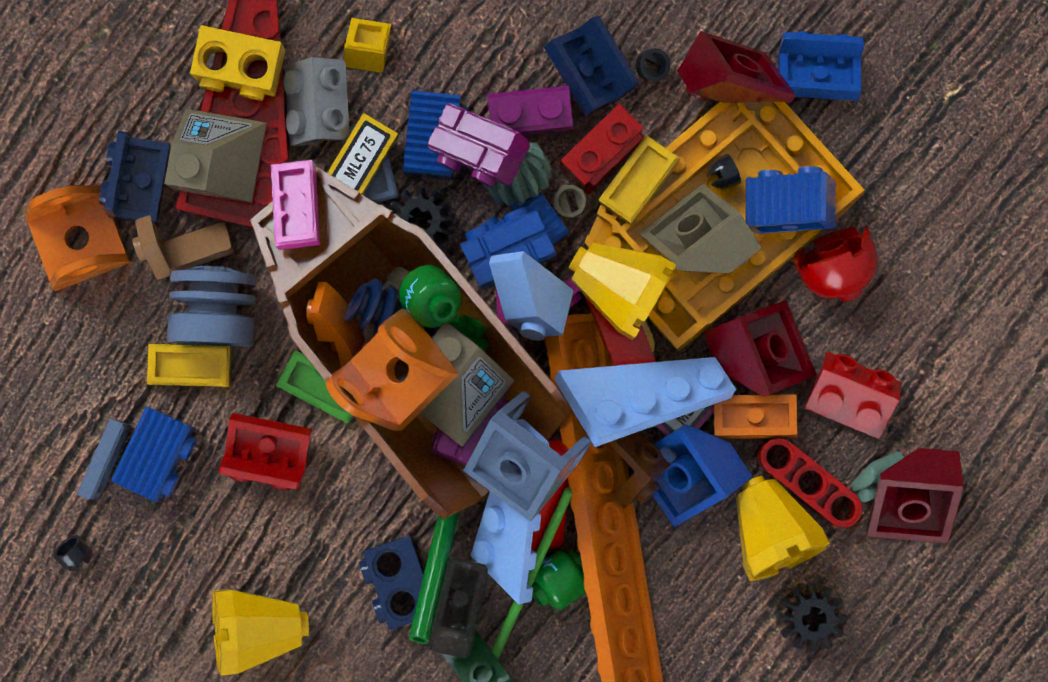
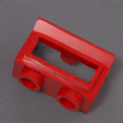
M619 103L560 160V168L589 195L638 147L644 139L642 135L643 127Z

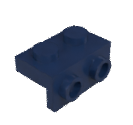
M598 15L590 18L580 28L552 39L544 46L585 116L619 101L639 84L631 67Z
M118 131L116 142L110 141L107 150L106 163L112 166L109 181L103 180L99 196V204L105 205L104 210L109 218L135 222L136 219L151 215L154 224L158 225L171 150L170 143L129 137L127 132Z

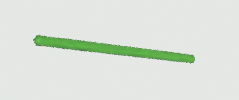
M571 487L564 488L536 550L535 569L529 570L527 585L532 586L571 500L573 494ZM515 600L491 650L497 659H499L523 606V604L519 605Z

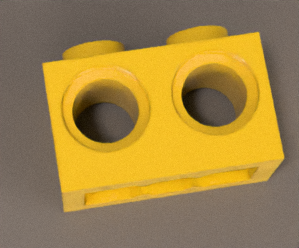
M200 25L190 74L195 80L200 81L199 87L223 92L224 86L240 89L239 95L242 97L263 101L264 95L276 96L286 49L279 41ZM213 53H226L227 62L223 68L219 70L208 69L207 62ZM257 60L265 61L268 64V69L263 77L252 79L247 76V69L252 62Z

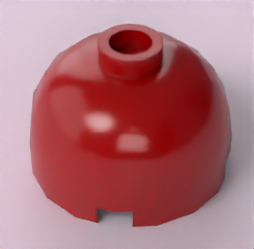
M849 227L820 236L813 240L817 248L810 250L808 253H805L803 248L794 255V264L806 288L815 295L827 299L839 298L841 302L851 301L859 297L863 293L862 289L872 280L878 267L876 247L869 229L865 227L863 234H859L856 227Z

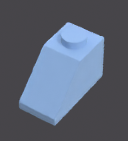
M524 251L491 256L489 265L505 320L520 330V334L530 340L540 341L548 336L563 335L574 290Z

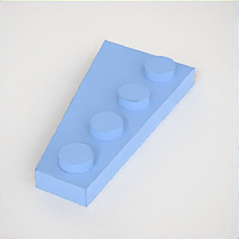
M524 419L515 421L549 446V442ZM509 460L513 468L522 472L516 463ZM490 491L470 556L519 605L531 602L533 587L527 585L529 570L535 569L537 553L531 550L533 531L540 530L541 514L538 513L532 521H529Z

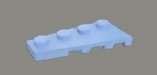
M716 357L558 371L554 379L594 447L728 400L736 391V388Z

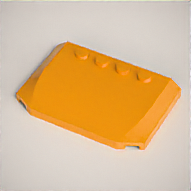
M719 102L666 147V149L678 156L680 161L634 224L631 226L603 205H600L595 222L584 243L588 249L592 242L662 256L644 241L639 233L702 184L740 212L746 221V178L758 177V172L763 170H778L783 172V175H794L802 167L822 168L823 172L828 173L836 183L835 221L864 194L865 190L785 102ZM729 154L739 171L741 183L730 189H717L711 184L717 181L718 178L716 174L707 177L708 167L715 159ZM825 229L764 234L753 233L762 248L753 254L744 265L737 267L731 273L682 271L674 268L648 318L677 351L681 350L698 338Z

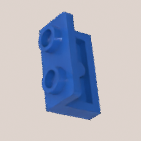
M802 31L795 33L785 32L783 33L778 53V71L795 93V97L859 101L861 95V56L864 49V38L845 34L824 35L809 34Z

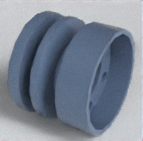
M195 266L186 270L170 272L171 283L189 285L188 291L169 292L170 299L186 303L188 307L187 312L168 315L167 342L209 346H254L255 319L237 314V306L256 303V296L238 294V288L257 287L256 275L245 274L234 268L217 266Z

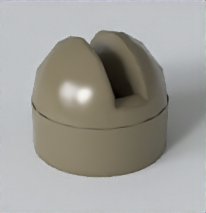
M566 185L561 187L555 194L554 205L562 216L576 218L586 211L588 196L582 188L575 185ZM572 191L574 192L579 210L575 212L573 210L572 203L568 195V193Z

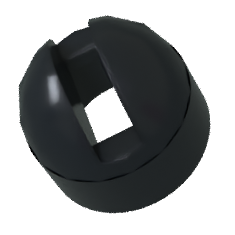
M656 48L647 49L640 53L635 64L637 74L646 81H660L668 75L671 66L668 55L663 50ZM644 62L659 66L658 71L655 72L644 67Z
M725 154L710 163L707 177L716 174L718 180L711 184L715 188L726 190L741 183L739 171L729 154Z
M74 535L64 540L56 548L53 557L64 569L80 571L81 569L78 565L82 561L86 564L89 563L90 549L79 535Z

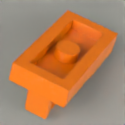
M796 394L768 395L765 397L761 395H733L728 400L714 404V436L720 439L797 438Z

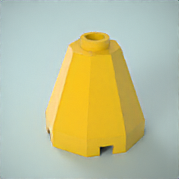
M592 242L588 250L580 246L568 268L575 272L571 281L619 333L633 340L640 330L634 327L633 324L640 327L642 322H645L676 264L662 256Z
M758 476L748 480L741 486L743 491L737 495L736 503L743 567L750 582L779 574L778 569L787 566L789 569L796 567L826 550V546L830 543L823 528L776 479L765 480L764 476Z
M232 589L212 590V621L215 624L214 648L218 673L221 676L239 674L302 646V637L309 636L307 612H300L299 605L296 603Z

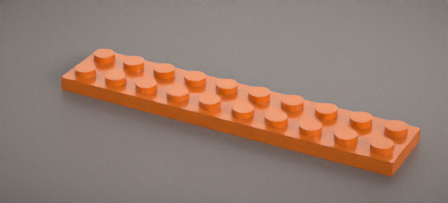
M592 313L568 315L563 335L548 336L543 339L548 353L551 371L550 380L564 399V395L554 381L558 371L611 366ZM574 412L560 426L562 443L566 445L568 450L582 437L586 436L589 438ZM591 443L581 461L568 476V481L573 493L570 505L574 512L578 536L577 547L581 554L584 589L588 597L591 615L590 626L594 635L598 658V673L601 677V682H663L634 502L623 508L613 498L614 494L630 478L628 464L609 443L594 447L593 443Z

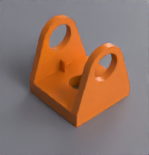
M71 185L57 188L33 198L27 206L25 217L54 291L132 263L116 219L109 218L104 210L105 205L99 204L101 186ZM78 227L85 228L89 235L87 245L79 250L72 249L68 244L69 233Z
M401 309L385 320L378 327V333L348 363L326 380V387L336 403L351 415L393 431H402L459 373L425 329L410 316L407 310ZM400 359L407 363L409 367L408 376L402 382L396 378L394 373L395 365ZM339 386L347 390L354 397L357 404L351 401Z

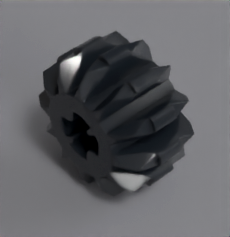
M418 186V199L412 200L410 192L404 190L402 191V196L407 203L405 206L396 201L391 202L390 207L400 213L398 217L409 223L415 222L413 215L417 212H421L423 216L430 214L432 220H427L430 227L424 231L439 248L440 245L435 239L437 236L446 241L451 240L452 235L442 229V226H453L456 224V219L451 216H441L452 209V204L450 201L436 206L441 197L440 191H433L427 200L425 199V187Z
M813 582L807 583L806 596L803 595L797 586L792 587L791 592L796 601L792 603L786 598H781L780 600L782 606L790 609L789 614L780 613L776 615L777 621L782 623L790 622V625L780 631L781 636L788 638L796 634L792 641V647L797 650L803 646L806 639L807 649L810 653H816L818 648L817 640H820L826 649L832 648V642L827 635L831 632L836 637L842 638L844 632L834 627L835 622H845L848 619L846 614L834 613L836 609L843 605V600L838 597L827 602L831 596L832 589L824 586L817 596V588ZM811 607H815L814 611L821 614V620L814 621L813 628H808L810 625L802 621V617L810 613Z

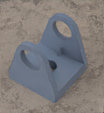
M523 391L490 419L463 471L529 521H532L575 469L592 442L584 436L563 456L558 454L515 422L522 415L531 400V395ZM509 460L516 463L522 472L513 468Z

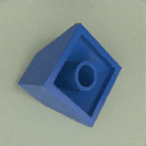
M687 424L654 443L671 466L656 481L660 488L653 497L673 527L678 526L728 497L753 477L730 442Z

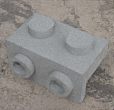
M310 57L285 65L283 86L286 92V129L289 136V146H306L325 140L346 141L350 136L345 61L342 59Z

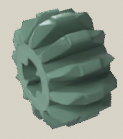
M530 142V147L522 163H519V170L511 185L505 186L495 182L493 188L484 186L488 190L489 195L493 197L495 203L505 202L507 206L514 204L516 201L525 203L526 199L538 197V191L549 187L548 180L552 177L551 165L537 142Z

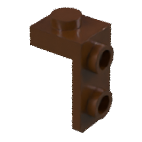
M639 431L608 442L635 471L613 496L623 508L637 499L643 504L652 497L660 488L656 481L671 466L662 456L660 450L650 443Z

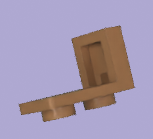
M151 215L135 220L138 237L132 239L135 252L140 262L148 261L157 280L170 276L171 271L193 268L228 256L234 252L225 222H219L163 242Z

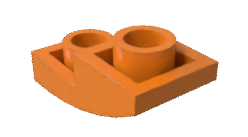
M318 282L314 299H309L307 303V321L309 324L314 325L318 341L331 342V350L333 353L338 354L342 367L363 348L362 344H364L365 338L363 331L358 329L359 322L356 316L349 323L344 321L348 304L342 296L327 282Z

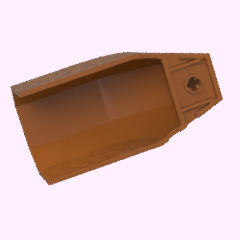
M316 167L320 245L278 250L275 246L273 201L250 219L266 267L269 269L275 285V293L279 304L283 308L291 338L325 381L340 369L341 365L338 354L333 353L331 350V342L318 341L314 325L309 324L307 321V303L309 299H314L318 282H327L349 305L361 285L368 283L374 278L382 281V285L385 284L387 275L396 267H402L411 272L419 266L433 265L440 267L459 285L462 293V304L456 316L459 313H465L481 322L487 328L485 335L489 339L490 346L486 354L515 381L506 392L504 399L511 401L523 391L531 395L529 404L518 420L524 419L547 441H551L560 430V426L573 413L557 387L430 236L420 227L398 217L391 210L364 197L357 190ZM356 315V318H357V320H358V322H359V321H360V316H359V315ZM373 323L363 330L364 344L373 338L375 326ZM401 359L397 361L394 368L395 376L400 382L404 381L409 373L408 364ZM339 386L342 392L357 404L354 397L343 387ZM418 414L402 431H393L355 417L420 500L442 519L485 499L489 495L490 491L463 471L465 466L428 452L437 427L422 415Z

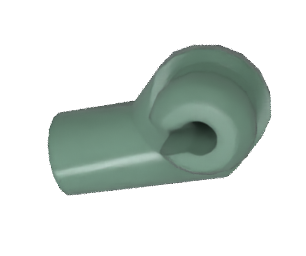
M896 451L871 462L853 480L852 492L856 491L861 503L874 499L877 488L874 483L878 482L880 473L904 458L900 452Z

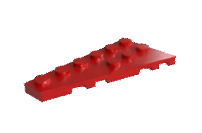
M229 0L222 30L281 42L278 0ZM215 53L211 70H219L225 66L227 62L226 53ZM262 60L252 62L247 69V76L252 79L263 77L267 72L268 64ZM283 64L275 97L264 95L263 101L253 100L240 96V89L224 86L223 92L206 89L201 107L202 112L267 123L253 203L180 191L175 209L253 229L250 219L273 201L271 165L290 162L288 131L286 129Z

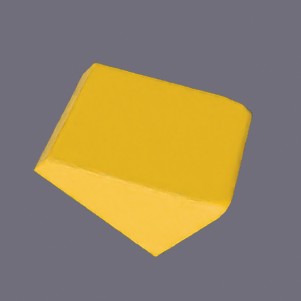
M351 18L344 47L346 67L379 73L383 72L391 24Z

